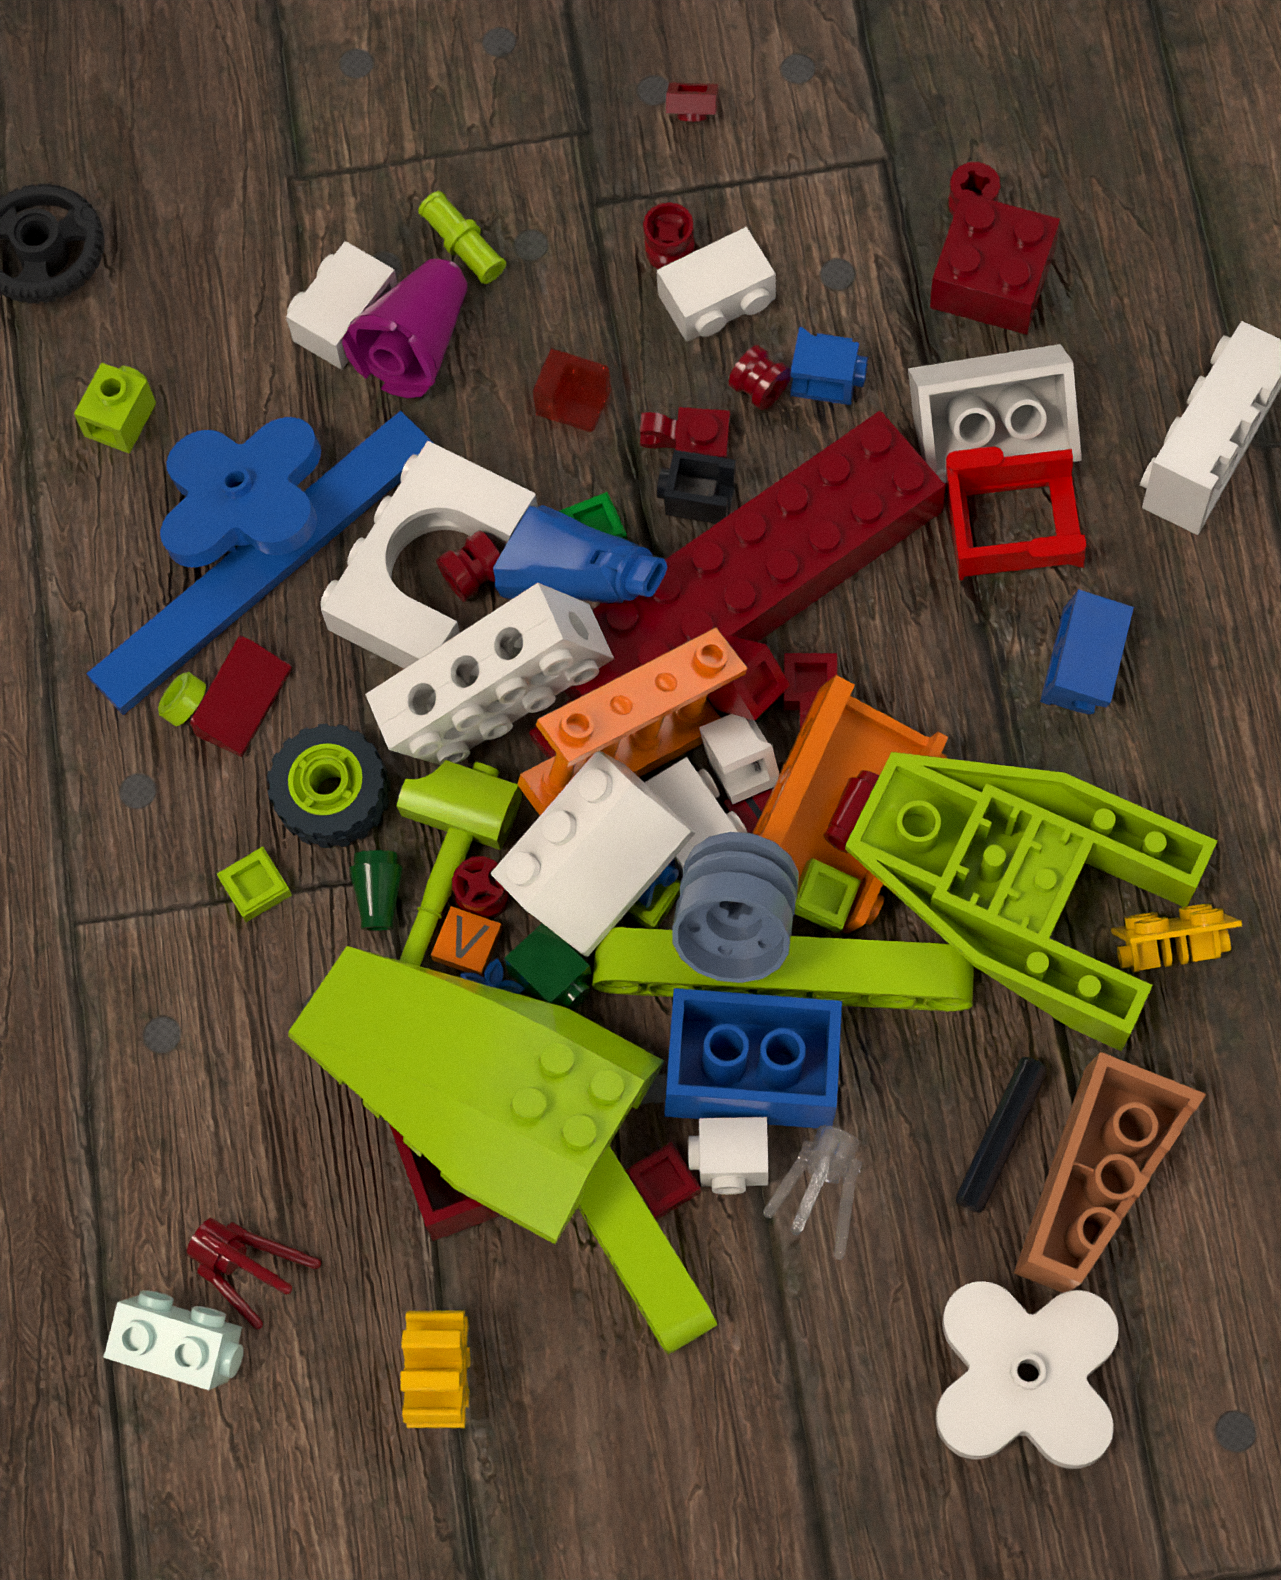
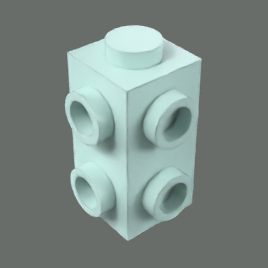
M147 1290L140 1291L138 1296L117 1302L104 1358L207 1390L229 1382V1378H233L236 1375L243 1357V1345L238 1344L242 1327L225 1322V1313L201 1306L192 1307V1311L172 1306L174 1299L171 1296Z

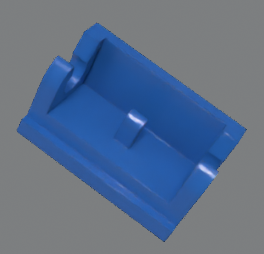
M1077 590L1062 611L1040 699L1041 703L1047 705L1054 704L1084 714H1094L1096 706L1106 708L1111 703L1134 607L1086 591Z

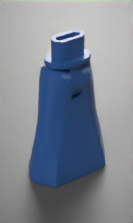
M541 505L538 507H528L496 561L493 570L495 587L500 596L508 600H512L533 585L540 583L582 601L623 603L624 600H634L638 595L651 597L666 574L667 563L665 559L654 557L648 549L640 547L631 541L601 532L561 512Z

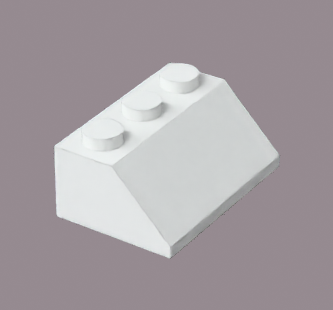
M1061 344L908 368L913 419L921 457L944 483H946V457L950 452L995 446L1003 451L1004 457L1072 449L1073 462L1082 461L1073 361Z
M598 751L592 755L490 874L526 911L581 954L588 957L696 833L629 767L602 751Z

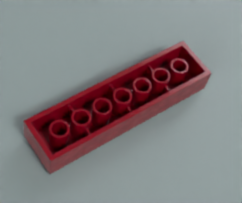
M879 410L666 558V574L651 597L638 595L634 600H624L623 603H602L594 608L592 611L614 659L600 667L598 675L592 680L581 685H572L565 689L564 692L571 701H574L714 628H717L723 637L734 636L759 642L942 513L945 494L944 482L884 413Z

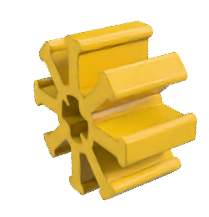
M407 1311L405 1315L406 1330L402 1332L401 1344L405 1360L404 1370L400 1374L401 1391H405L402 1410L403 1422L407 1423V1428H465L466 1407H469L470 1394L467 1381V1369L470 1368V1348H467L468 1316H465V1311Z

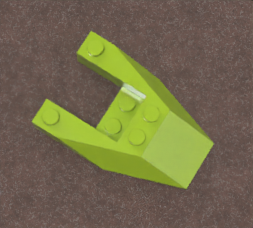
M891 752L846 843L845 850L974 967L1069 1028L1122 1052L1152 985L1050 939V936L1084 863L1175 904L1186 907L1198 886L1217 844V840L1067 773Z

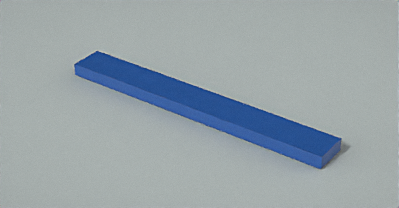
M400 410L304 491L316 511L317 526L311 538L303 546L282 555L263 553L251 544L238 546L236 548L237 551H232L86 673L89 680L122 715H125L400 483L401 473L407 460L413 454L419 455L427 441H432Z

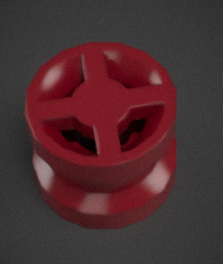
M967 162L953 172L950 179V194L948 197L951 215L954 217L962 192L999 202L1000 177L995 169L985 163ZM975 187L981 190V195L977 192H974L973 188Z
M755 345L747 350L734 366L728 379V386L738 393L746 392L751 396L752 404L760 410H765L773 405L786 389L791 379V368L782 362L774 363L769 359L768 351L760 345Z
M484 856L471 857L463 861L456 868L452 877V889L459 909L490 920L499 916L506 909L509 901V892L490 874L498 865L493 859ZM484 893H487V894L490 895V896H487V895H486V896H484V897H478L477 900L475 899V898L477 897V895H482V894H484Z

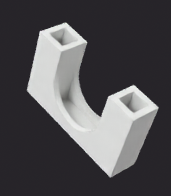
M427 441L419 455L413 454L407 460L401 473V484L392 497L386 496L381 501L375 513L373 528L366 539L361 537L355 542L348 556L347 569L339 581L333 580L330 582L321 599V611L329 631L404 669L460 632L456 620L408 597L395 586L391 580L392 570L403 548L415 538L432 531L453 530L471 536L481 530L498 550L503 551L528 507H538L536 493L430 441Z

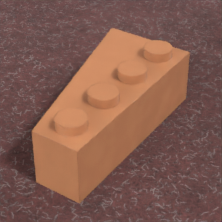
M1100 1052L1085 1067L1014 1274L1062 1293L1072 1291L1079 1286L1206 1094Z

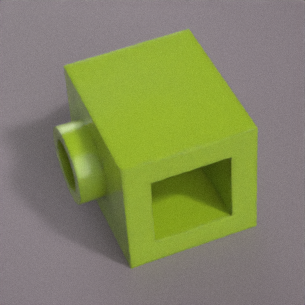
M101 362L74 415L84 437L130 454L156 405V401L147 378L141 372L129 366H120L118 369Z

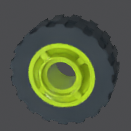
M328 723L318 724V727L309 729L306 727L298 731V735L292 739L289 737L283 743V748L279 753L276 752L271 760L273 765L271 771L268 770L267 775L270 790H267L269 800L274 806L273 809L285 827L293 835H298L302 842L309 845L312 843L318 844L320 848H331V846L335 845L344 847L351 845L350 842L358 838L359 840L363 839L368 835L367 832L372 827H377L381 822V815L384 810L387 811L390 802L388 791H391V784L387 776L388 771L372 742L369 743L365 735L357 730L353 732L349 730L348 726L341 724L329 726ZM331 777L341 779L339 787L334 792L326 795L317 793L319 785L324 780Z

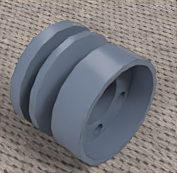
M727 832L710 836L694 846L684 863L683 878L680 884V898L677 901L673 922V945L681 960L697 973L725 982L744 983L763 979L778 970L789 954L793 915L795 913L799 872L792 857L775 842L752 833Z

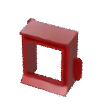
M991 446L952 451L947 455L946 490L959 580H964L966 576L1068 564L1084 568L1086 539L1085 534H1080L1072 481V449L1004 457L1003 451L1000 448ZM1049 486L1056 536L1034 538L1031 541L973 548L966 496Z

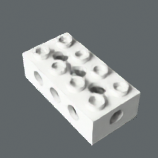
M537 583L365 695L389 750L438 765H442L445 760L457 764L470 755V749L484 740L495 739L509 732L513 727L512 723L527 713L541 711L552 705L556 700L555 696L568 687L581 685L595 678L599 673V668L613 660L614 657L588 603Z

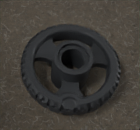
M38 183V186H35V184L24 185L22 189L15 188L13 191L7 192L6 196L2 195L0 197V239L11 241L23 267L22 272L16 278L6 275L0 269V294L22 303L25 301L30 304H40L41 301L48 303L56 301V298L60 297L62 299L67 295H71L73 290L76 292L81 286L85 285V281L91 279L102 259L105 242L101 221L95 209L84 197H81L79 193L72 189H67V187L57 184L52 186L50 183ZM49 205L64 208L69 212L62 220L57 222L54 215L44 209H25ZM46 240V241H45L43 244H41V245L32 246L33 244H35V243L38 242V241ZM76 240L85 241L83 251L77 261L62 274L50 278V276L59 273L68 262L69 249L67 243Z

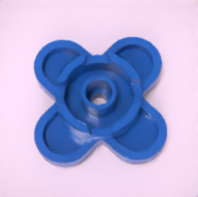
M284 417L265 424L243 444H237L223 433L215 430L193 432L178 441L168 455L166 467L176 488L186 497L168 513L161 526V541L170 557L176 563L185 567H201L216 561L227 551H237L235 545L245 546L251 544L259 551L269 555L287 554L303 546L311 538L317 526V514L306 493L297 487L315 469L321 457V446L312 427L302 419Z

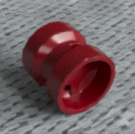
M667 202L658 204L649 210L644 218L643 231L646 258L653 267L660 269L695 252L693 218L685 207L680 204Z
M479 530L466 538L464 547L458 551L448 550L436 558V564L453 592L460 600L466 602L478 594L480 585L486 581L495 582L493 567L500 553L486 534Z

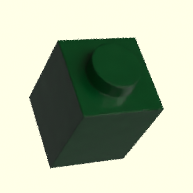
M543 923L504 957L508 974L524 987L525 991L534 999L574 1010L587 998L591 991L589 985L593 980L590 965L560 936Z

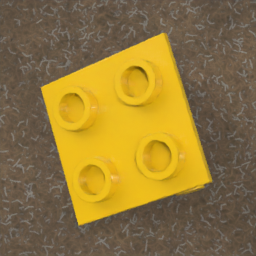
M1198 904L1179 908L1180 917L1158 918V913L1155 912L1130 915L1125 917L1126 926L1111 928V933L1126 941V946L1117 947L1120 968L1130 967L1132 972H1138L1139 970L1161 967L1157 940H1159L1164 966H1172L1170 938L1175 937L1177 954L1181 964H1188L1189 961L1186 935L1188 936L1191 961L1221 958V952L1231 950L1230 937L1226 929L1240 927L1242 922L1225 914L1223 909H1212V904Z

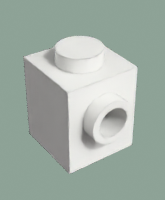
M767 1117L699 1118V1136H689L688 1147L689 1170H700L701 1187L712 1186L713 1193L732 1195L744 1193L746 1186H768Z

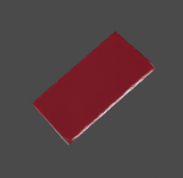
M240 635L191 719L190 724L196 737L243 757L292 670L291 665L254 641Z

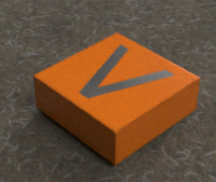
M451 906L431 953L432 960L484 977L485 970L489 965L502 933V924Z

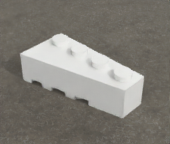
M1241 321L1231 338L1223 335L1210 361L1214 366L1207 377L1201 375L1196 381L1187 400L1189 406L1182 417L1177 416L1165 437L1164 446L1157 457L1151 460L1140 482V486L1146 488L1143 509L1196 535H1199L1281 389V339Z

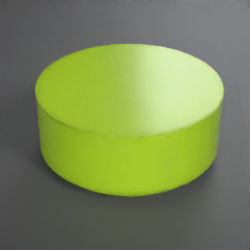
M190 672L179 675L169 685L158 706L159 716L174 726L183 724L199 706L206 691V683Z

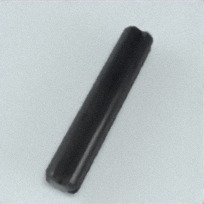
M1026 1056L1020 1058L957 1192L956 1202L962 1207L977 1213H981L984 1210L1046 1077L1047 1066L1040 1061Z

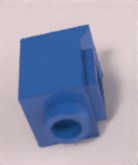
M799 327L790 377H793L790 396L851 405L854 386L864 388L868 357L859 356V343L853 342V338L817 333V336H813L803 327Z

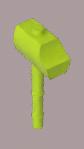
M445 760L438 769L426 777L405 779L396 805L401 816L446 831L447 834L428 879L421 906L417 907L419 912L399 961L417 966L421 965L438 919L442 918L441 913L453 891L452 877L454 872L465 860L472 841L501 850L509 835L521 802L522 793L517 784L497 778L499 771L489 765L475 762L471 769Z

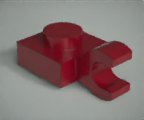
M679 407L678 421L672 420L660 413H642L640 446L645 448H675V450L727 458L730 410Z
M784 653V675L790 684L784 691V710H800V730L820 687L837 675V653Z

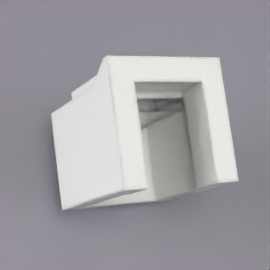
M730 714L699 727L709 765L732 804L775 786L780 774L772 745L767 743L755 720Z

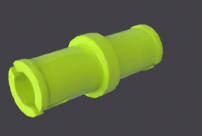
M436 191L421 203L418 213L445 240V249L451 255H458L477 275L481 283H490L503 272L506 267V261L481 237V228L473 219L466 220L443 192Z

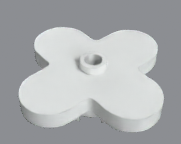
M973 1282L958 1289L946 1305L943 1315V1332L949 1346L964 1362L968 1371L943 1393L938 1404L936 1426L944 1444L951 1451L964 1458L984 1459L997 1454L1017 1436H1027L1041 1454L1057 1466L1078 1469L1096 1462L1104 1454L1111 1442L1113 1419L1106 1403L1087 1382V1377L1109 1358L1117 1343L1118 1323L1111 1307L1102 1298L1093 1293L1076 1290L1060 1294L1036 1314L1031 1315L1023 1309L1006 1289L997 1284ZM1022 1363L1030 1364L1039 1371V1377L1033 1382L1023 1381L1018 1376L1017 1367Z

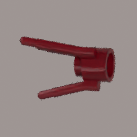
M209 1218L199 1226L192 1236L187 1247V1256L200 1263L197 1274L212 1283L236 1311L254 1329L259 1330L263 1327V1321L226 1281L221 1272L230 1275L239 1266L286 1295L292 1292V1286L275 1273L245 1255L247 1247L244 1244L312 1269H319L321 1261L299 1250L248 1232L234 1222H231L226 1227L216 1219Z

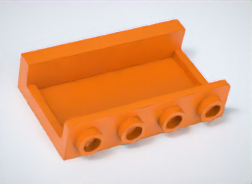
M835 675L820 687L752 834L775 842L792 857L799 872L798 882L806 862L811 858L861 880L846 922L841 930L849 934L862 927L865 923L868 925L873 923L882 908L885 897L879 894L883 885L880 880L850 853H844L834 848L823 836L846 783L850 777H857L861 770H868L880 776L891 752L947 758V755L943 754L942 751L948 736L937 732L933 736L927 737L850 696L855 685Z

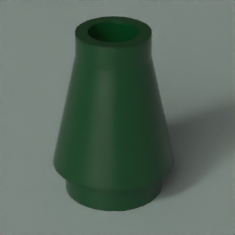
M370 850L354 854V865L349 867L361 918V930L387 931L394 929L393 917L403 869L402 865L397 864V853L394 851Z

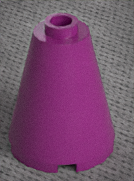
M429 259L350 322L347 332L343 336L342 345L346 357L360 375L367 379L372 373L385 382L381 390L392 395L414 398L421 397L427 392L438 376L468 289L467 281L461 269L449 260Z

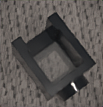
M674 450L670 468H661L657 485V498L664 499L665 515L717 524L730 515L736 487V460Z

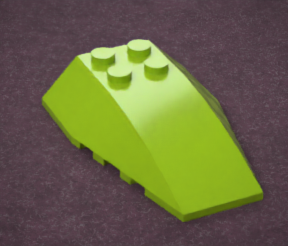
M346 946L288 1033V1036L341 1085L347 1084L363 1099V1105L378 1119L383 1117L403 1136V1142L419 1157L424 1155L441 1171V1177L454 1189L553 1244H556L581 1203L589 1177L632 1107L638 1108L664 1064V1060L568 1008L350 946Z

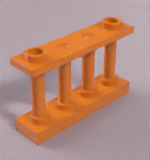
M717 628L700 635L537 719L536 726L554 749L556 755L521 773L517 785L538 814L541 815L592 755L598 751H602L625 764L638 777L643 776L703 744L699 727L721 718L706 699L708 694L745 675L748 668Z

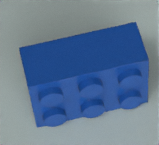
M674 988L664 1117L690 1119L767 1117L768 1125L832 1129L837 1108L842 1001Z

